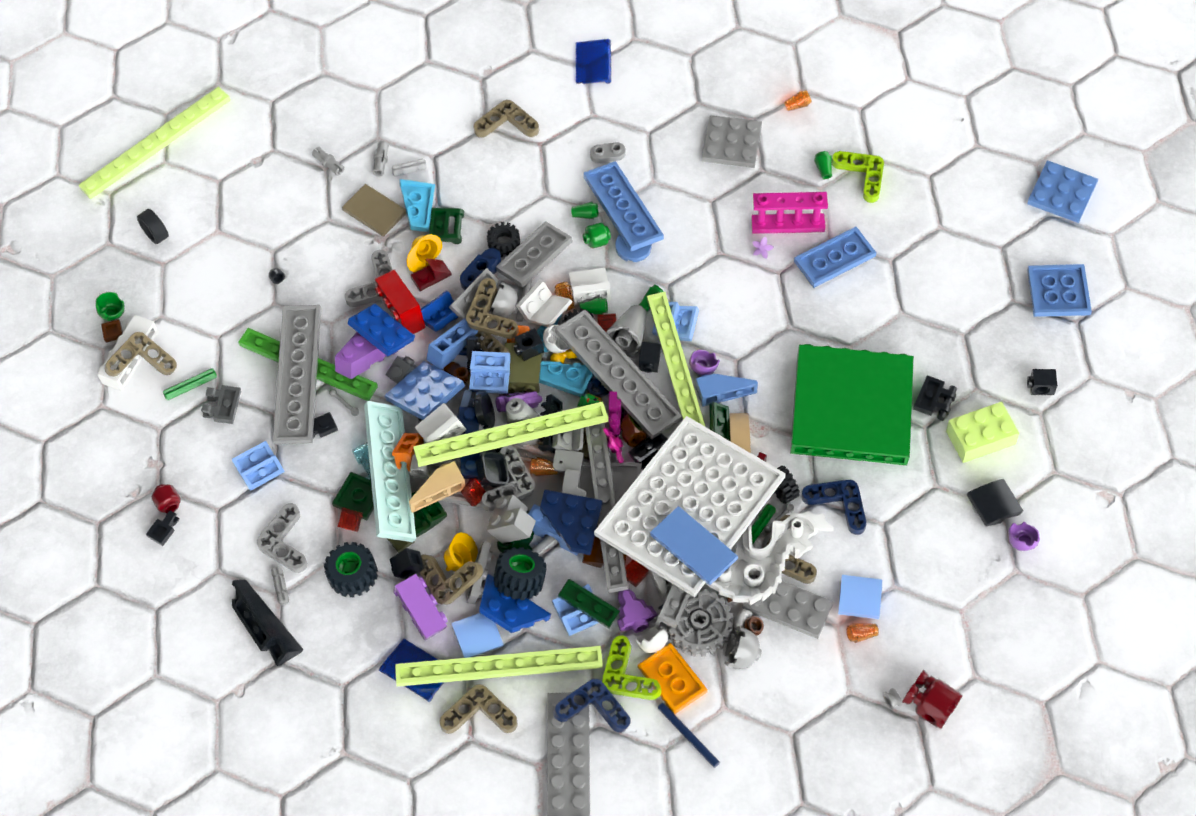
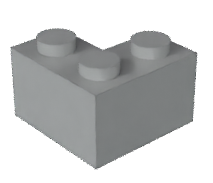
M514 495L500 497L495 504L496 507L486 531L502 544L530 538L536 521L526 513L528 507Z

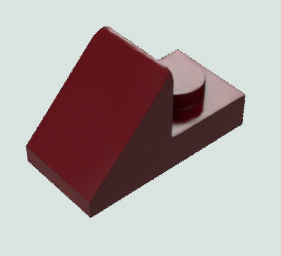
M426 258V267L411 274V279L418 290L422 291L452 276V273L443 260Z

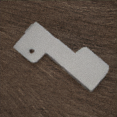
M555 450L553 469L558 472H565L561 493L586 497V491L579 488L584 460L583 452Z

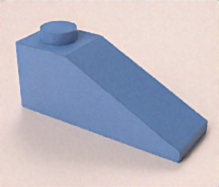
M465 317L429 344L426 360L435 367L443 369L456 358L467 345V339L470 336H475L478 330L470 328Z
M705 374L696 378V390L702 407L708 406L712 402L720 403L756 394L758 389L757 380L720 374Z

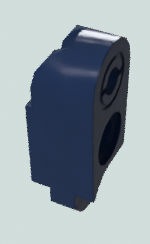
M490 248L475 257L460 275L462 289L466 290L486 268L495 275L497 272L496 266L501 262L499 250Z

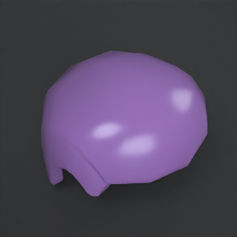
M700 349L694 351L689 359L691 369L701 376L713 374L720 362L719 359H716L715 353H709L706 350Z
M1014 522L1009 528V542L1015 549L1028 551L1038 545L1040 540L1039 531L1034 526L1028 525L1026 522L1016 525Z

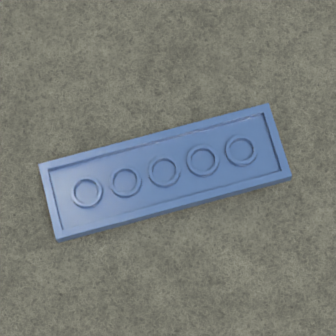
M616 161L584 172V179L630 251L664 239V234Z

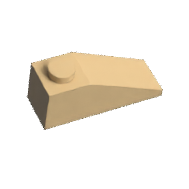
M455 461L444 463L436 469L409 500L412 513L466 489L465 480Z

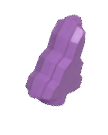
M536 391L499 394L495 401L497 411L506 412V404L513 398H521L531 408H536L542 402V397Z
M629 588L628 590L618 591V601L620 604L618 610H620L617 623L620 631L633 629L635 633H639L649 627L648 622L657 616L654 608L648 606L643 599H638Z

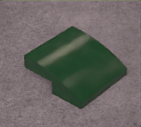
M438 501L413 512L416 538L432 529L447 517L446 511Z

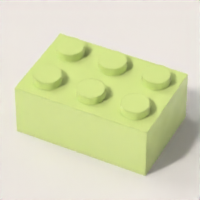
M1002 402L950 419L946 429L962 463L1016 444L1019 432Z

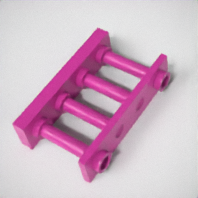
M827 192L753 193L754 211L758 210V214L751 217L752 234L825 232V215L820 212L821 209H828ZM813 209V213L802 214V210ZM766 210H777L776 214H765ZM784 210H795V214H784Z

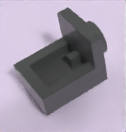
M397 356L387 371L386 376L398 384L417 367L414 364L415 361L408 356H405V358Z

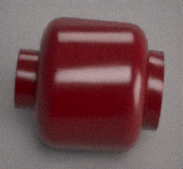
M169 484L157 486L151 496L156 508L162 513H168L170 510L172 512L176 511L181 502L178 492Z

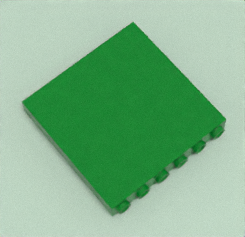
M799 344L790 454L907 466L910 458L914 356Z

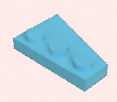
M400 179L399 184L410 230L429 232L435 184Z
M541 361L539 383L578 397L585 395L587 386L594 377L585 365H581V363H573L572 365L562 364L561 362Z

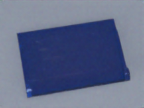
M601 39L576 42V84L611 83V40Z
M403 639L381 665L379 671L396 681L395 664L435 661L438 659ZM444 682L407 685L404 687L421 696L426 701L431 702L435 693Z

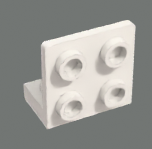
M605 268L569 273L574 305H579L581 302L599 297L611 300L610 283L608 282Z
M539 280L518 302L516 307L526 322L549 327L568 309L572 301L569 298L552 295L544 281Z
M445 403L415 426V429L426 443L459 436L467 430Z

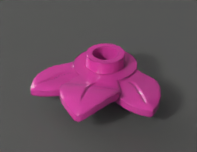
M604 428L603 431L608 437L607 441L612 453H616L618 462L623 463L622 440L619 436L615 437L612 435L609 429Z

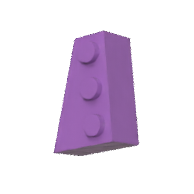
M356 332L336 354L335 372L353 379L368 370L370 365L377 361L379 363L383 361L386 355Z
M414 574L395 585L393 593L396 597L399 596L403 603V608L405 611H408L412 622L426 641L446 629V622L448 620L442 611L439 612L435 606L437 601L432 594L428 595L425 590L427 585L422 577L418 578L417 574Z

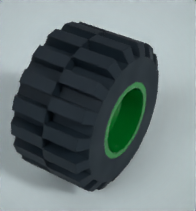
M346 542L344 546H336L337 549L335 551L332 549L329 552L331 556L326 557V563L324 564L325 574L332 589L337 594L341 593L344 597L347 594L350 597H354L355 594L361 596L363 591L368 592L370 590L369 587L375 585L374 580H377L378 568L370 550L361 543L357 545V542H352L351 545Z
M514 547L511 550L506 549L497 558L493 577L494 585L506 597L510 596L515 600L516 598L520 600H525V598L532 599L543 588L547 565L543 557H539V554L532 552L531 549L526 550L523 547H519V549Z

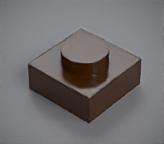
M119 319L101 324L106 343L117 340L123 334Z

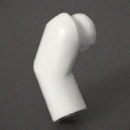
M741 609L738 611L733 621L734 629L738 626L744 628V621L752 616L750 610Z

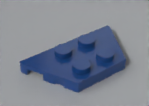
M487 575L479 613L510 633L520 631L522 628L532 627L535 622L541 620L545 622L550 620L551 613L529 599L520 600L516 598L515 600L510 596H504V593H500L498 588L495 587L493 576Z

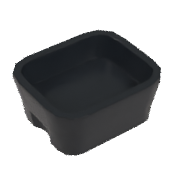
M485 451L477 459L478 478L482 486L496 488L509 482L507 462L503 454Z

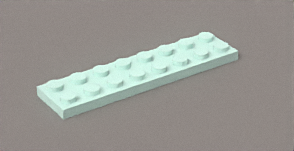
M367 401L364 404L376 537L414 542L416 532L414 513L411 512L409 500L412 498L407 464L402 461V467L399 470L396 467L395 458L392 456L394 448L405 433L403 411L397 406Z

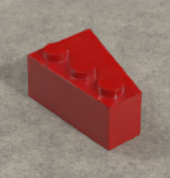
M395 270L375 279L377 285L375 291L379 298H383L384 305L390 310L396 321L412 334L426 328L419 303Z

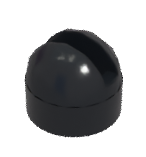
M279 268L270 270L269 278L274 284H279L284 280L285 274Z

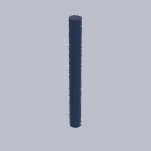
M664 703L658 706L659 711L714 768L720 764V761Z

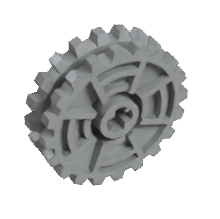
M704 589L703 592H698L695 597L690 595L677 627L673 628L667 625L670 640H674V646L676 648L681 647L683 653L686 654L689 651L691 656L695 657L697 654H701V657H706V653L710 652L713 655L716 653L715 650L717 648L720 650L724 648V642L728 643L729 635L733 631V614L730 613V605L724 604L725 599L717 597L718 593L713 592L710 594L708 589Z

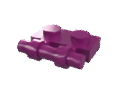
M609 391V430L612 435L618 437L621 433V399H618L617 392Z

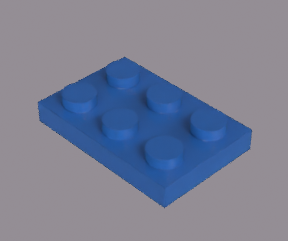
M377 304L371 305L348 319L349 326L387 357L413 342L415 338L414 334Z

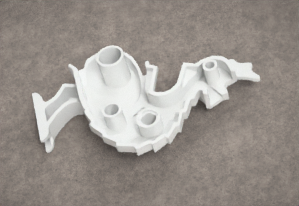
M809 511L801 514L792 512L790 517L784 521L773 520L770 543L763 549L752 548V529L750 524L731 548L738 555V559L709 587L718 591L719 595L733 599V602H748L752 605L760 599L764 601L772 593L775 594L778 584L782 583V571L785 570V560L789 559L790 553L794 555L795 559L800 558L806 551L812 550L813 546L809 541L811 536L818 534V531H833L834 527L826 522L825 514L823 513L814 515ZM649 569V574L662 602H665L668 595L667 584L669 581ZM756 575L758 578L752 579L750 576Z

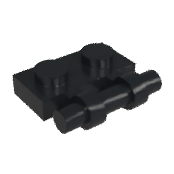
M927 375L913 410L930 416L936 410L939 412L937 418L944 421L945 417L950 413L951 403L955 401L957 387L951 385L949 390L943 388L945 381ZM940 396L944 397L943 404L937 402Z

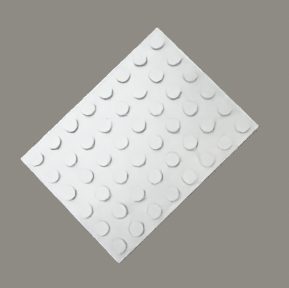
M686 416L597 527L594 534L695 597L706 582L650 536V532L679 506L731 549L784 480L785 473Z

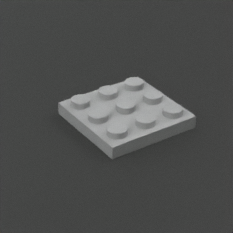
M710 115L702 162L755 168L762 121Z

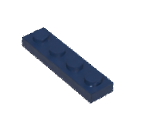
M459 407L458 419L467 429L461 435L479 431V422L474 407ZM480 452L459 457L460 472L464 479H479L476 461L480 457Z

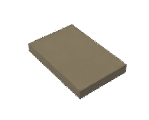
M364 184L342 206L344 212L383 237L407 214L405 208L367 184Z

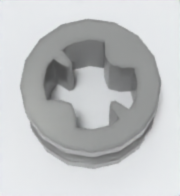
M892 688L889 690V693H883V698L891 710L895 709L896 705H902L901 698L895 689Z

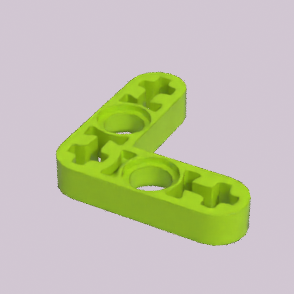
M835 152L832 156L833 167L840 170L866 173L863 198L869 203L876 202L879 199L884 168L883 158L860 153ZM860 160L862 164L855 165L853 161ZM874 163L878 164L877 170H873ZM874 176L878 178V181L872 182L869 178ZM870 188H874L873 195H870Z
M626 636L615 637L611 644L602 678L604 685L615 695L647 700L657 699L662 692L657 680L625 675L631 653V644ZM624 642L625 646H622V648H621V654H622V655H620V654H619L620 650H619V648H618V645L620 646V645ZM616 660L622 661V665L618 669L611 667L612 663ZM612 680H615L616 684H613L612 687H610L608 683H611ZM630 682L637 683V687L633 691L626 689L627 684ZM654 686L656 690H652V692L649 693L648 689H651V687Z

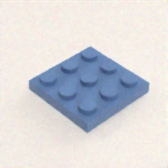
M1047 160L1027 204L1079 223L1099 179Z
M1084 264L1028 266L1027 272L1034 317L1091 315L1092 309Z
M423 361L386 393L385 398L386 401L424 420L443 403L446 404L465 385L464 381Z

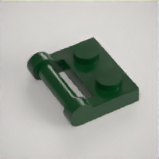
M432 208L429 234L438 236L442 242L462 243L461 225L465 211L460 208ZM450 217H455L453 234L448 233Z

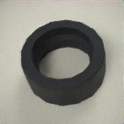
M146 209L137 216L139 225L153 243L159 244L169 237L165 225L151 209Z

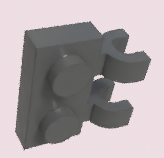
M222 385L221 390L207 387V401L215 402L218 400L217 406L202 405L203 418L213 417L214 422L233 424L241 395V388Z

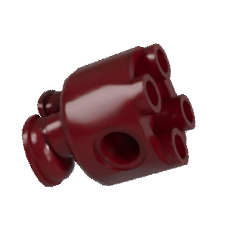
M923 670L904 697L902 703L911 704L913 702L916 705L915 712L917 715L935 727L942 729L963 695L941 679L929 677L928 673ZM923 686L924 688H926L923 693L921 691L919 692L918 688H922Z

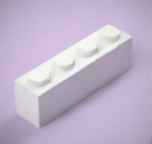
M134 315L131 321L127 323L125 331L118 337L115 347L109 352L107 360L98 370L97 375L102 384L120 391L123 390L142 357L138 354L115 377L107 375L104 369L105 364L135 332H142L153 341L158 332L154 321ZM139 338L135 341V344L141 343L142 340ZM146 344V346L143 348V351H145L147 346H149L148 344ZM128 350L121 351L122 357L126 359L131 357V353ZM118 360L114 365H111L110 369H116L120 361Z

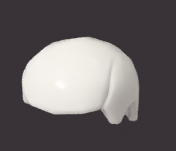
M555 324L544 330L543 342L548 351L562 353L570 348L555 332L559 326Z
M655 626L641 634L635 641L644 652L654 653L665 646L668 641V633L663 626H661L662 630Z

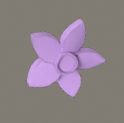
M766 237L761 242L753 241V245L757 248L753 255L762 254L767 259V251L772 250L774 247L767 244Z

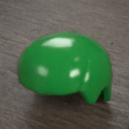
M105 292L96 298V311L102 319L114 321L123 315L125 309L124 301L118 297L117 293Z

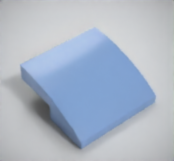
M668 302L680 341H692L699 312L698 307L679 306L678 302ZM654 324L652 333H653V335L658 336L657 331H656V328H655V324Z
M472 351L469 390L472 392L486 391L487 393L508 394L510 353Z
M266 441L232 459L233 464L250 491L285 472Z
M842 575L838 614L879 619L882 580Z
M589 584L583 586V588L593 593ZM558 597L552 600L554 608L569 636L598 624L597 621Z
M481 613L451 623L464 658L476 657L504 646L495 622Z

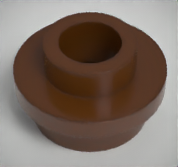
M750 616L744 621V628L758 636L763 631L764 623L759 617Z

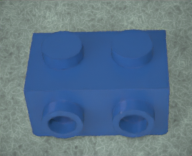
M443 292L421 308L425 325L435 332L443 329L445 325L458 318L449 308L455 301L450 292Z

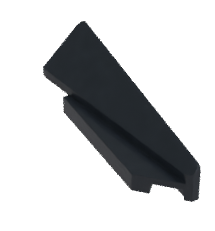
M233 580L232 585L236 589V598L232 599V608L260 651H267L269 649L277 666H281L300 654L303 648L246 580Z

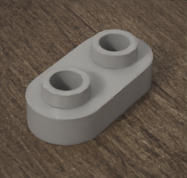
M619 142L595 145L590 150L591 160L595 163L619 161L626 154L625 146Z

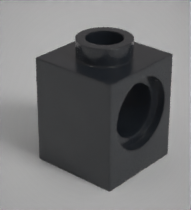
M535 328L514 337V351L517 356L520 355L523 361L544 353L543 341Z
M642 342L639 356V369L641 371L658 373L661 355L660 343Z
M1032 369L1031 376L1027 377V387L1031 389V395H1055L1058 386L1056 369Z
M405 548L390 558L394 577L407 579L425 569L420 551Z

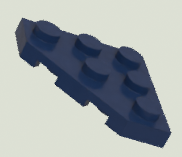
M544 490L540 511L549 519L551 526L563 538L571 552L591 555L595 539L594 531L598 526L603 500Z

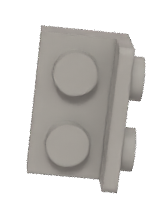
M584 428L553 435L552 447L567 451L581 450L583 448Z

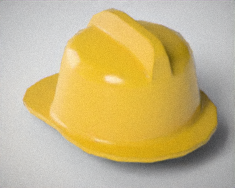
M429 234L418 236L414 239L406 260L410 271L415 273L426 267V258L435 259L440 254L442 249L440 238Z
M460 532L453 537L443 555L447 565L446 571L452 570L456 572L468 561L475 562L478 549L471 536Z

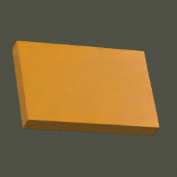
M669 643L638 664V669L645 678L655 679L659 682L662 689L660 697L674 714L707 693V688L672 643Z

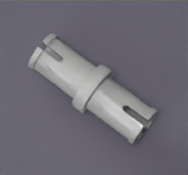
M379 141L377 152L374 155L373 174L383 176L385 163L388 161L387 152L389 144L386 141Z
M316 147V150H313L312 156L318 159L325 168H329L336 175L343 173L344 166L338 163L334 156L328 155L320 147Z

